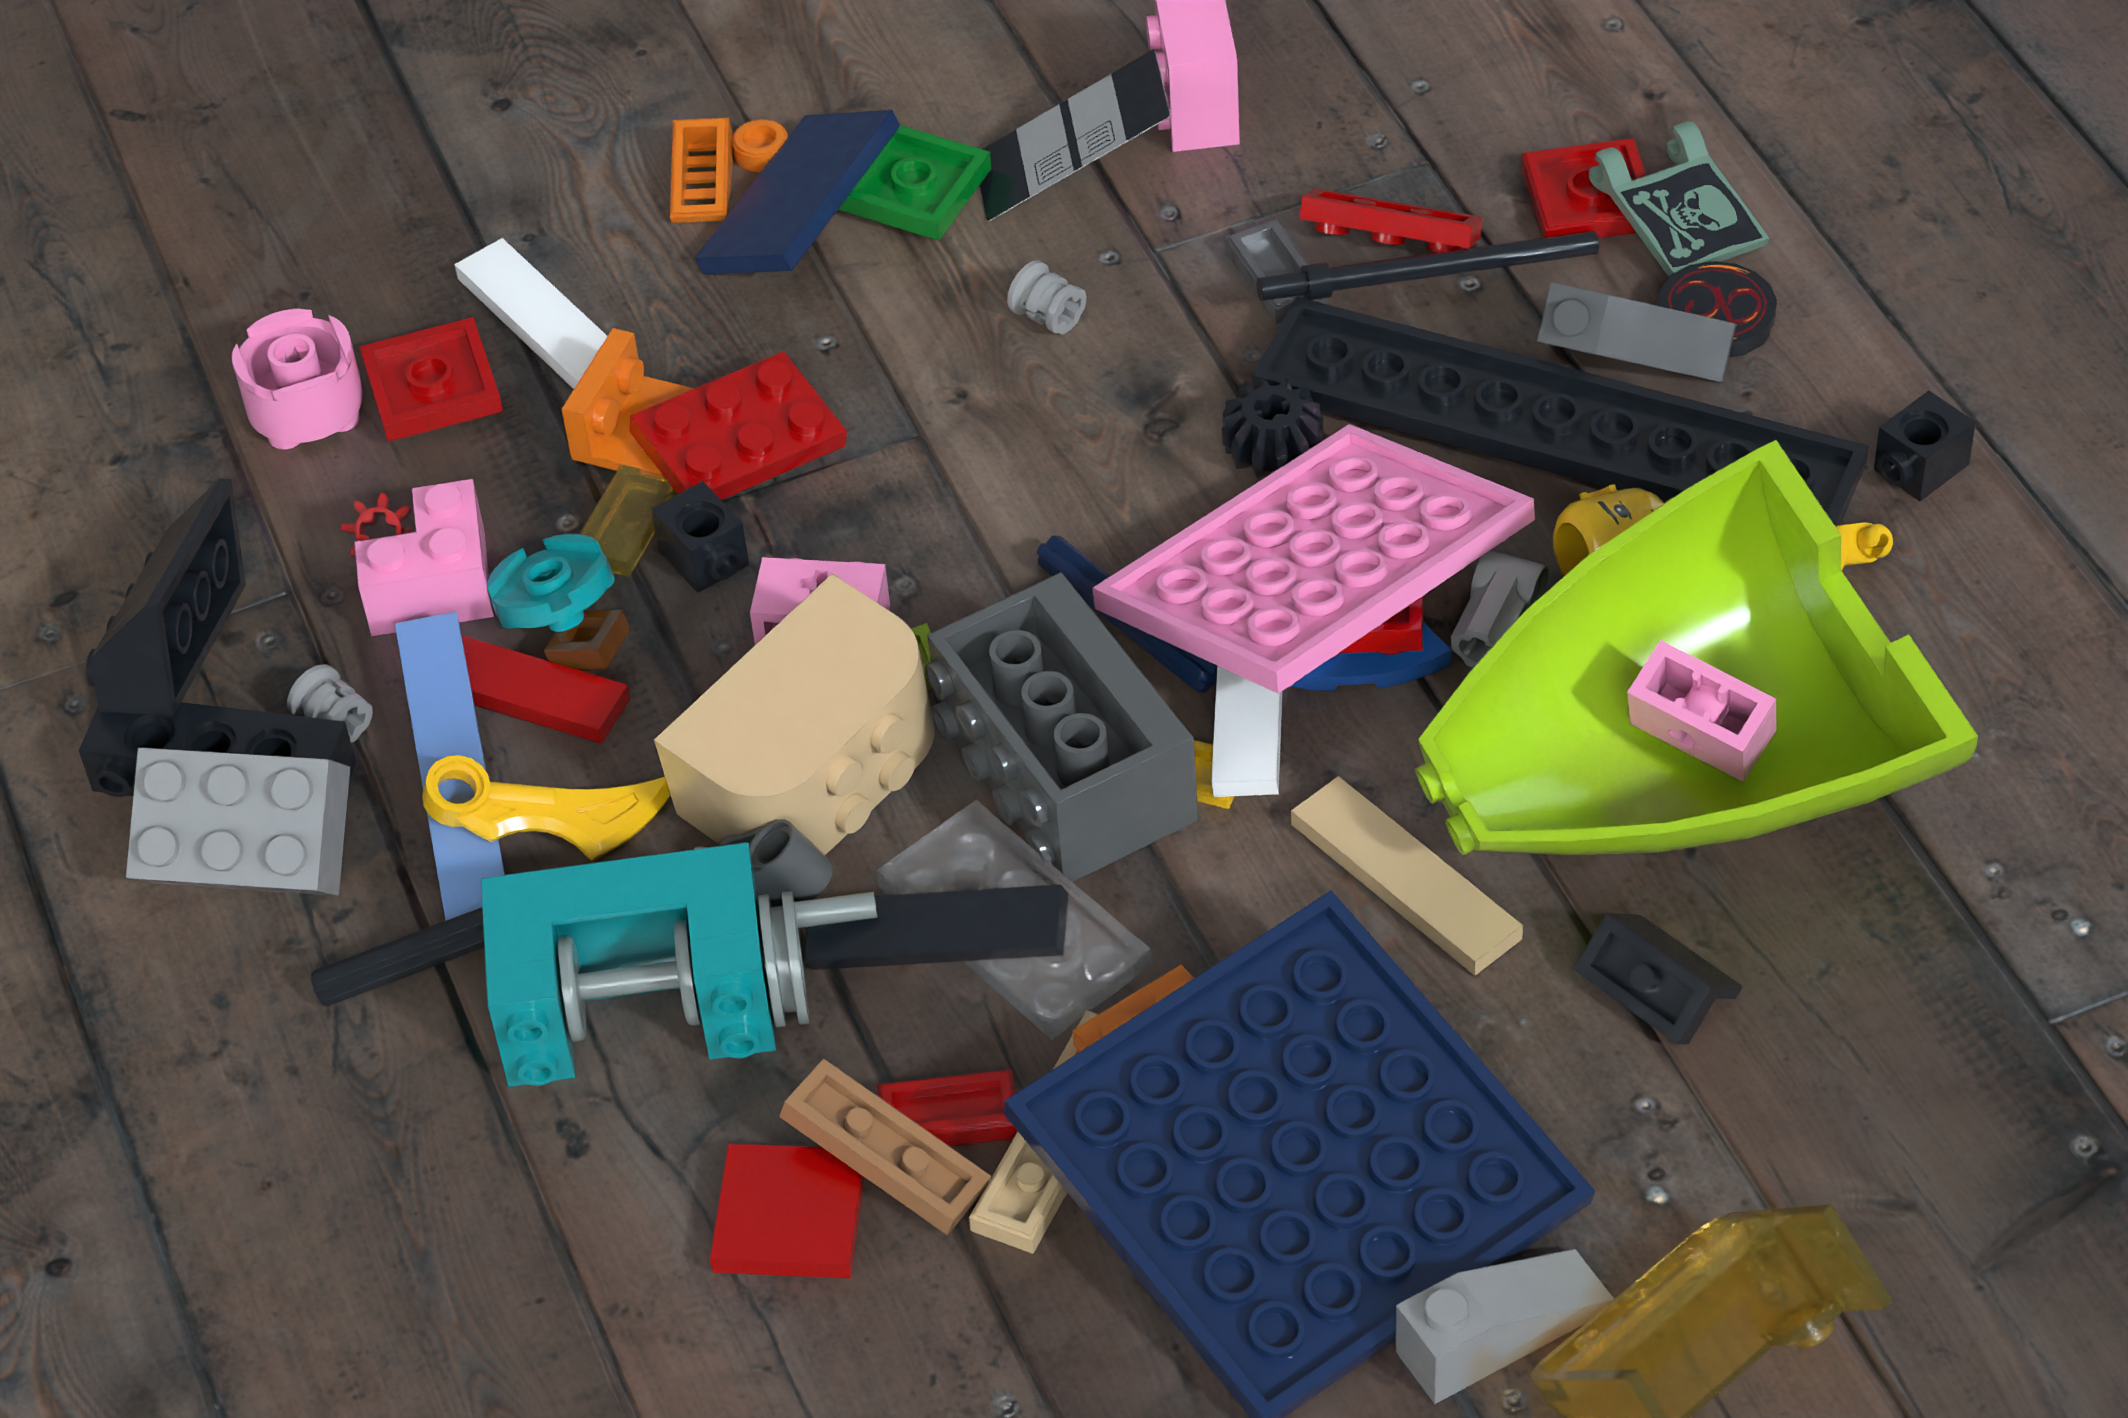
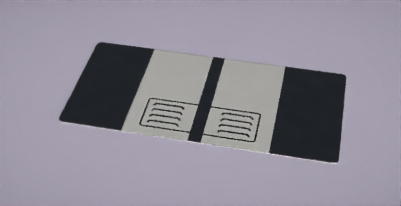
M1155 50L1147 52L982 149L989 151L991 158V170L980 184L988 221L1170 116Z

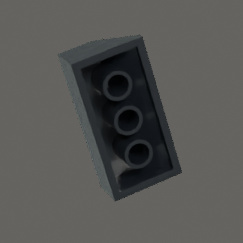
M218 479L166 530L154 552L148 553L144 569L137 581L129 585L126 599L116 616L110 617L106 633L96 649L93 648L89 652L86 676L88 684L96 688L99 712L174 716L246 586L231 479Z

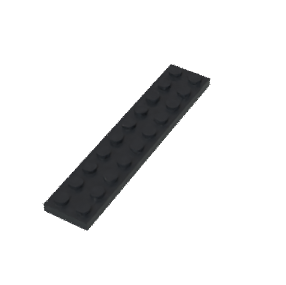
M1297 296L1252 374L1253 389L1259 387L1262 378L1270 386H1278L1288 379L1293 390L1309 388L1313 402L1319 403L1320 410L1604 487L1615 484L1617 490L1640 488L1657 495L1664 503L1754 450L1777 440L1835 527L1841 525L1868 459L1869 446Z

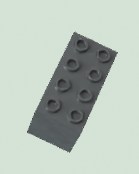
M1062 572L927 635L931 662L925 665V673L935 693L936 704L931 706L936 729L944 740L954 739L961 749L962 759L971 777L978 783L983 780L993 791L995 805L1003 820L1009 825L1017 823L1025 834L1027 848L1036 864L1041 868L1049 866L1063 886L1198 821L1194 737Z

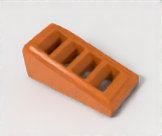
M729 118L673 120L671 223L723 221L729 214L733 166V132ZM716 151V155L689 156L690 152ZM716 167V171L688 172V168ZM716 183L715 188L686 189L687 184ZM715 199V204L685 205V200Z

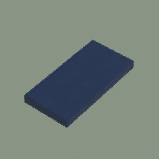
M892 110L805 115L696 255L695 260L703 274L792 271L897 132L900 124Z

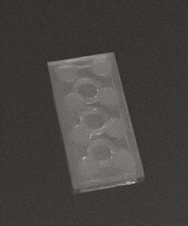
M974 800L876 870L878 885L888 895L1061 884L1069 893L1064 956L963 961L1051 1040L1082 1018L1086 1010L1091 1011L1152 965L1151 949L1050 862L1042 858L1036 850L977 800Z

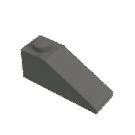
M1551 282L1537 341L1723 383L1737 324Z

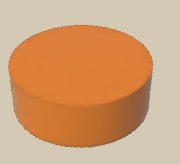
M765 119L753 120L741 125L732 136L735 162L745 170L761 172L788 138L787 131L781 124Z

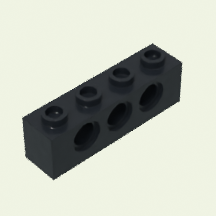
M184 702L180 703L174 716L99 712V707H97L79 748V754L92 791L102 792L115 797L134 796L138 748L328 759L349 766V780L356 764L345 721Z

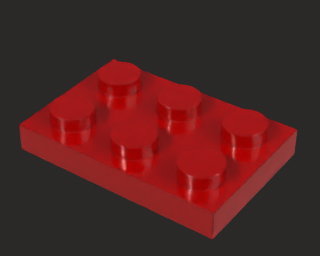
M784 351L630 415L629 427L630 433L677 495L703 481L720 500L845 447L847 430Z

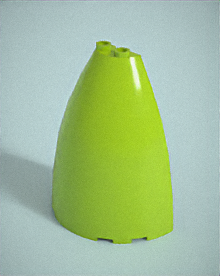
M1774 440L1687 488L1590 553L1533 603L1469 672L1419 737V745L1425 764L1415 768V773L1429 802L1434 804L1442 800L1450 815V818L1445 820L1447 830L1453 843L1462 855L1473 850L1551 855L1658 853L1749 839L1869 803L1968 762L1976 750L1978 735L1910 635L1908 634L1890 643L1841 570V534L1777 440ZM1660 640L1776 698L1777 730L1745 782L1630 724L1627 692Z

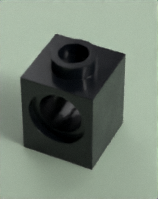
M1928 390L1879 427L1874 470L1881 474L1891 485L1901 488L1918 501H1922L1969 465L1976 422Z
M703 481L651 509L658 550L698 593L721 580L731 577L737 571L749 565L743 523Z

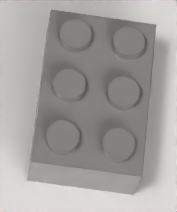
M138 748L126 878L152 884L339 896L350 767L328 759Z

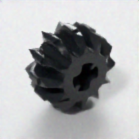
M1263 378L1257 389L1240 386L1236 399L1226 401V407L1223 411L1221 433L1225 453L1232 455L1236 469L1252 467L1258 479L1265 472L1278 470L1322 442L1323 413L1320 411V404L1313 402L1309 388L1293 390L1288 379L1278 386H1270Z

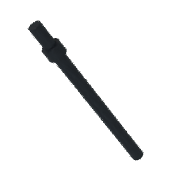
M1595 231L1331 268L1326 262L1303 265L1300 272L1257 278V293L1260 301L1301 295L1308 300L1330 298L1333 291L1595 255L1599 252V239Z

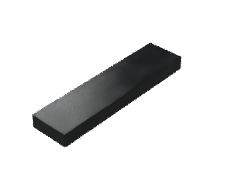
M1061 884L874 896L877 918L808 927L805 962L813 970L1064 956L1069 893Z

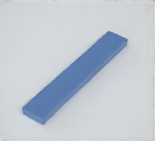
M457 611L395 623L423 789L428 770L436 761L446 756L461 755L472 758L481 764L486 771ZM448 779L438 786L442 797L455 804L466 803L474 797L472 788L463 780ZM427 813L446 921L481 908V878L505 875L499 839L491 843L464 827L442 825Z

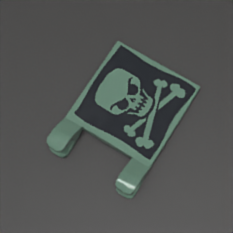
M1687 121L1672 127V134H1674L1676 139L1668 141L1665 150L1668 157L1678 164L1677 166L1633 181L1629 175L1625 160L1617 148H1607L1595 154V160L1600 165L1590 169V181L1598 190L1611 196L1668 277L1689 265L1710 261L1722 262L1767 246L1770 239L1708 155L1702 134L1694 122Z

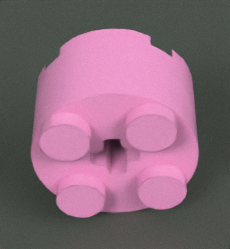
M289 309L270 314L252 324L247 329L249 338L246 339L240 349L236 343L232 352V364L247 418L253 428L267 437L271 446L277 449H291L300 443L319 440L336 432L348 431L354 428L360 420L359 409L363 401V387L350 335L343 323L328 315L329 322L313 318L312 310Z

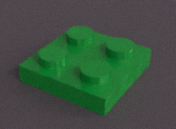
M900 125L897 132L838 210L940 241L991 170L990 152Z

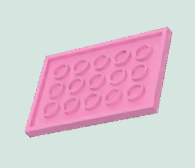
M1348 424L1094 586L1092 590L1095 609L1275 693H1280L1534 521V498Z

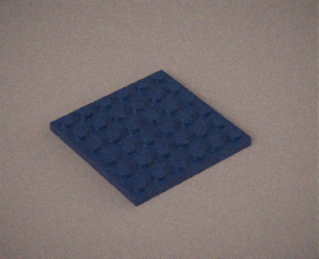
M1332 890L1004 1101L1003 1114L1250 1418H1284L1396 1340L1397 1304L1456 1273L1508 1262L1591 1204L1595 1194L1593 1187Z

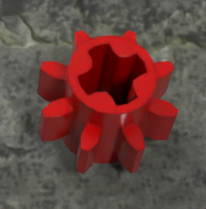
M380 493L377 507L369 509L363 503L356 500L353 504L356 511L360 514L356 524L347 523L341 525V530L348 534H355L357 541L372 539L365 535L366 526L376 525L378 516L383 515L386 516V523L396 528V535L416 532L412 529H405L402 522L411 514L412 509L406 505L393 513L388 509L389 499L386 493ZM355 545L348 553L352 558H356Z

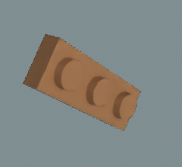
M824 1058L785 1100L779 1116L946 1235L953 1230L983 1194L991 1178V1175Z

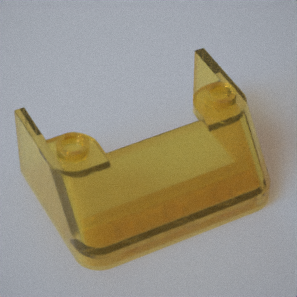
M1832 1204L1732 1212L1708 1222L1691 1234L1541 1360L1531 1371L1530 1379L1544 1401L1563 1418H1691L1773 1346L1796 1344L1798 1349L1810 1348L1826 1339L1834 1331L1835 1325L1832 1321L1843 1311L1884 1310L1893 1300Z

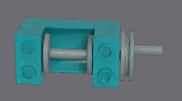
M748 842L481 878L488 1009L508 1087L526 1084L539 1086L556 1080L575 1078L573 1042L582 1041L586 1037L585 1001L680 988L686 1022L689 1025L696 1026L701 1025L702 1019L709 1060L724 1057L744 1058L755 1053L776 1051L773 1017L776 1028L786 1027L785 1013L797 1012L800 1025L810 1023L798 928L877 918L874 891L794 902L792 891L782 892L783 906L771 907L769 894L757 895Z

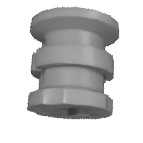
M1035 260L1026 264L1017 273L1008 291L1007 304L1009 310L1015 314H1027V317L1040 325L1046 324L1047 329L1064 335L1079 321L1085 309L1087 297L1083 289L1071 284L1068 285L1066 279L1054 272L1050 273L1049 267L1045 263Z
M326 664L316 665L305 671L296 680L287 698V709L291 715L345 721L351 743L355 742L361 733L367 729L373 715L371 704L356 694L349 684L340 680L337 670Z

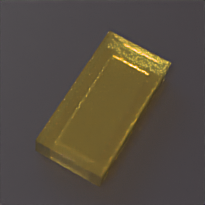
M621 464L580 534L590 536L599 543L603 554L607 556L613 573L630 577L655 533L651 509L676 496L677 493L662 474Z

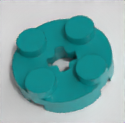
M562 534L542 539L546 550L536 552L527 557L524 548L506 557L493 570L487 581V590L492 599V606L500 625L507 629L517 627L536 628L549 625V628L554 632H563L578 626L584 619L583 610L596 602L615 581V576L607 556L603 554L599 543L587 535Z

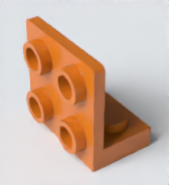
M612 328L562 407L571 459L669 484L630 433V415L694 388L644 376V364L638 357L635 334Z

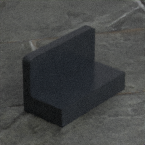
M1606 913L1573 969L1676 1044L1690 1043L1715 999H1736L1743 988L1738 982L1648 919L1635 914Z

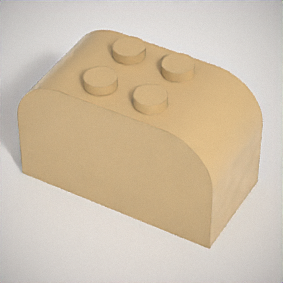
M832 573L654 739L676 814L716 843H719L722 838L728 835L745 833L764 827L775 820L785 819L791 822L826 855L848 833L851 834L858 831L867 821L871 811L891 791L901 789L909 781L914 769L924 760L932 746L935 724L916 637L911 628L901 618Z

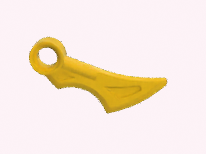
M461 755L446 756L436 761L428 770L422 793L425 810L431 818L442 825L464 827L491 843L517 832L536 831L550 833L575 845L591 862L605 856L630 840L656 816L671 797L665 776L632 785L598 789H566L491 782L489 775L481 764L472 758ZM448 779L463 780L472 788L474 797L466 803L455 804L442 797L438 786Z

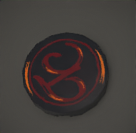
M1710 261L1689 265L1672 274L1660 289L1658 306L1737 324L1729 355L1730 358L1753 351L1762 346L1769 338L1770 330L1775 324L1777 298L1771 285L1757 272L1735 263Z

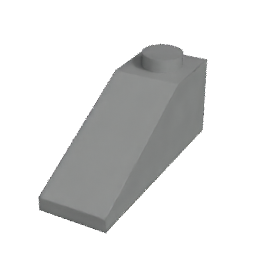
M1576 1249L1459 1272L1396 1305V1353L1432 1402L1437 1404L1614 1309L1615 1299Z

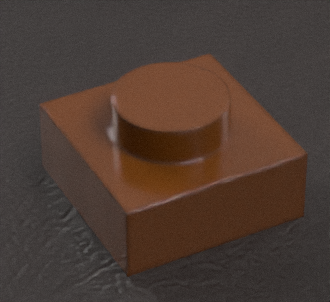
M623 610L583 611L584 619L578 626L563 632H555L544 649L548 661L585 671L607 669L631 628Z

